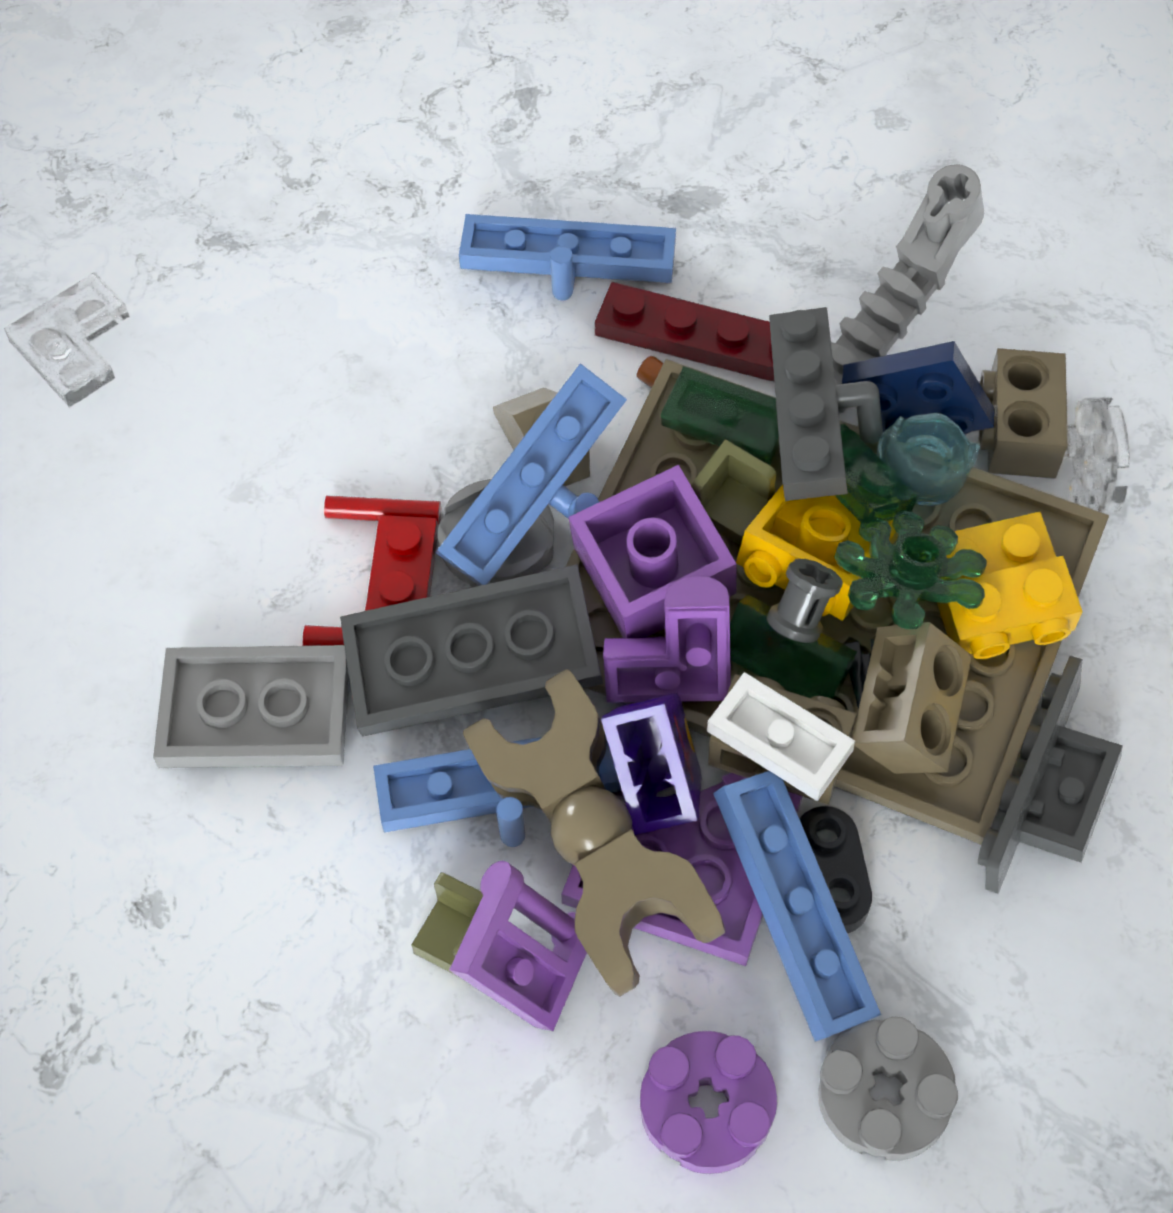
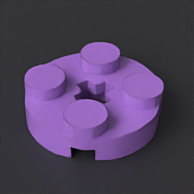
M699 1031L688 1033L672 1040L652 1055L648 1070L641 1084V1119L650 1141L660 1152L662 1149L670 1158L680 1162V1166L697 1173H722L745 1164L765 1142L776 1115L777 1093L772 1074L767 1064L756 1053L754 1046L746 1038L737 1035L729 1036L721 1032ZM711 1085L715 1092L724 1093L727 1102L719 1104L717 1117L705 1118V1113L701 1107L691 1108L688 1098L698 1095L700 1086Z

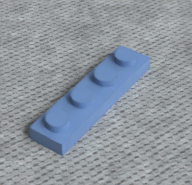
M767 771L718 789L713 793L814 1041L825 1039L880 1016L881 1013L783 779Z

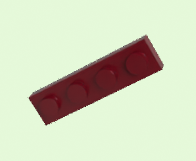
M611 282L595 320V336L774 382L769 321Z

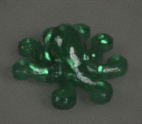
M904 510L896 512L892 522V527L898 533L895 546L889 540L892 529L889 523L881 518L868 516L861 520L859 535L869 542L871 558L864 557L863 548L849 540L839 543L834 556L840 567L861 577V579L852 581L849 588L848 598L851 604L860 610L867 611L875 607L877 598L897 597L892 609L891 618L896 625L907 630L918 629L923 624L925 611L917 604L918 601L958 602L968 609H977L983 603L985 597L983 587L973 580L958 578L962 575L969 578H978L984 574L987 560L982 554L971 549H962L956 552L953 557L947 558L946 555H950L957 546V534L949 527L942 525L932 527L929 535L922 533L925 525L923 519L913 512Z

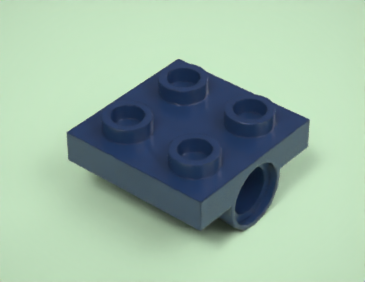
M955 341L843 365L842 384L870 381L877 385L880 395L883 436L912 445L915 442L946 436H963L973 431L994 428L995 408Z

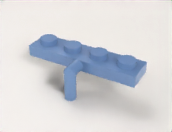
M466 214L459 250L460 269L551 275L552 294L560 301L568 300L572 296L575 277L672 283L676 228Z
M580 363L435 553L478 586L486 585L548 504L568 518L599 503L598 498L594 494L587 492L577 496L563 484L627 399Z
M542 737L514 741L512 743L524 745L540 740ZM607 742L606 753L599 766V777L605 789L614 793L622 791ZM471 749L373 766L380 818L384 833L496 813L500 838L506 846L517 847L525 839L523 808L534 806H522L521 802L514 797L501 798L483 774Z

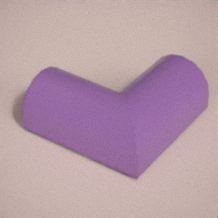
M691 576L674 582L667 589L665 594L666 637L605 638L603 658L607 703L640 702L673 693L679 694L681 702L723 701L731 685L730 605L728 590L720 581L710 577Z

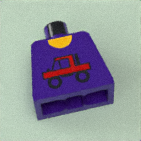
M673 693L620 706L602 716L601 721L624 800L632 818L634 834L638 835L698 821L702 775L679 694ZM675 787L676 793L665 797L656 796L666 788Z

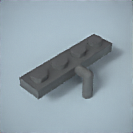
M827 307L769 315L785 501L847 494L838 409L856 407L860 439L865 443H876L883 437L879 389L875 383L870 381L836 385Z

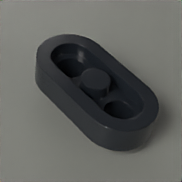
M831 806L815 807L805 812L799 820L828 889L840 887L847 890L851 896V899L846 902L833 900L848 934L858 929L865 922L872 903V890L858 829L853 819L844 811ZM824 828L830 829L837 835L838 839L833 842H825L820 840L815 832Z

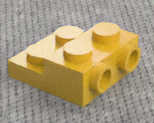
M782 484L746 528L736 564L744 567L746 576L754 584L760 587H771L775 584L784 590L789 582L786 575L787 568L795 559L816 561L832 569L841 577L843 585L838 594L829 598L821 617L831 614L843 621L869 586L875 568L901 534L907 516L848 485L847 494L785 501Z
M1041 511L922 538L921 554L947 636L968 653L973 654L974 658L986 659L995 657L1006 652L1012 644L1034 640L1037 645L1052 644L1065 639L1075 630L1083 611L1064 556L1056 557Z

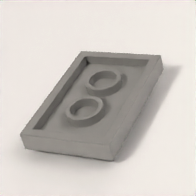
M345 646L166 648L153 754L158 768L343 766L349 682Z

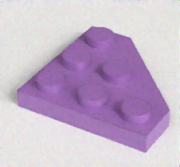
M729 773L722 777V782L701 791L698 821L635 835L643 847L651 851L669 852L691 863L717 907L724 922L726 933L709 943H702L696 940L691 930L677 916L665 913L644 917L634 928L747 966L763 914L713 794L725 785L746 779V777ZM788 792L798 813L803 797ZM573 865L563 888L561 898L562 904L576 908L583 894V880L577 868Z

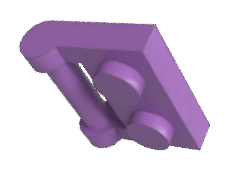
M498 861L492 864L482 877L480 890L483 897L449 971L532 1026L554 1031L587 954L575 932V912L565 913L525 884L524 876L518 869L506 861ZM513 909L551 935L552 942L555 945L553 951L508 921Z

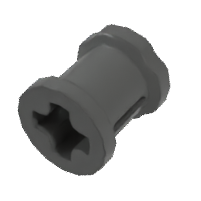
M795 559L787 568L786 575L789 582L779 604L772 605L767 615V621L775 631L789 639L803 643H812L819 639L823 630L820 619L829 598L839 593L843 582L835 571L816 561Z

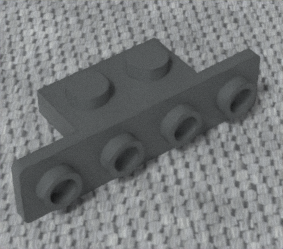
M1069 656L1062 675L1055 673L1050 675L1041 703V708L1046 709L1047 713L1042 725L1034 723L1030 725L1022 746L1021 759L1027 760L1021 777L1010 775L1001 797L999 810L1006 813L999 830L989 828L983 839L978 856V865L986 867L985 889L988 891L999 893L1019 842L1082 863L1119 765L1123 745L1065 727L1080 689L1083 661L1081 658Z

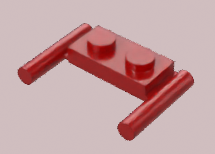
M346 496L325 497V518L378 521L365 611L430 597L438 527L441 521V501ZM304 626L303 646L344 645L342 627Z

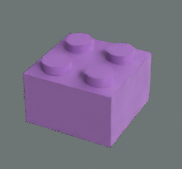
M679 465L568 517L574 549L623 638H646L665 629V594L674 582L682 578L691 576L710 577L720 581L727 588L729 597L736 594L737 564Z

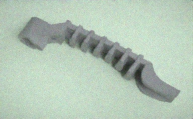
M958 164L949 165L941 168L933 175L921 205L903 238L896 246L899 257L898 263L893 269L884 266L877 273L880 286L873 294L864 291L859 297L862 310L855 319L844 317L839 323L842 335L836 343L831 342L836 385L842 384L844 364L886 356L898 338L903 339L908 333L907 327L917 314L922 315L926 310V302L935 290H941L946 284L945 278L958 252L977 230L984 218L980 179L971 168ZM847 408L838 409V411L844 413Z

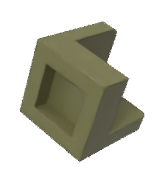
M725 439L694 479L691 487L717 531L741 546L746 528L775 494L776 471L773 467Z
M440 872L434 882L437 902L411 946L415 955L452 973L449 969L483 894L481 891Z

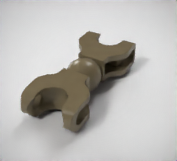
M564 669L546 681L545 688L551 697L555 716L551 729L540 740L524 745L508 742L494 728L491 721L485 718L465 728L463 735L483 774L501 798L514 797L521 802L522 806H534L542 810L551 823L550 835L555 850L566 862L575 865L583 880V894L575 913L576 935L606 984L615 995L621 997L639 984L640 975L633 964L628 944L633 928L644 917L657 913L677 916L691 930L696 940L702 943H709L725 934L726 930L717 907L691 863L678 855L669 852L651 851L643 847L632 831V818L627 806L617 795L605 789L599 777V766L605 756L607 738L602 721L595 706L570 670Z

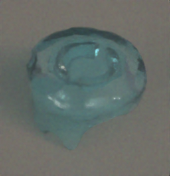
M943 414L914 415L907 419L900 416L893 426L886 429L881 436L877 447V460L880 471L894 491L899 492L907 501L920 506L941 505L953 499L963 488L978 458L980 444L972 443L960 427Z

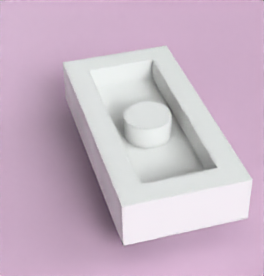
M745 672L710 717L707 725V732L816 801L819 800L853 752L855 744L854 739Z

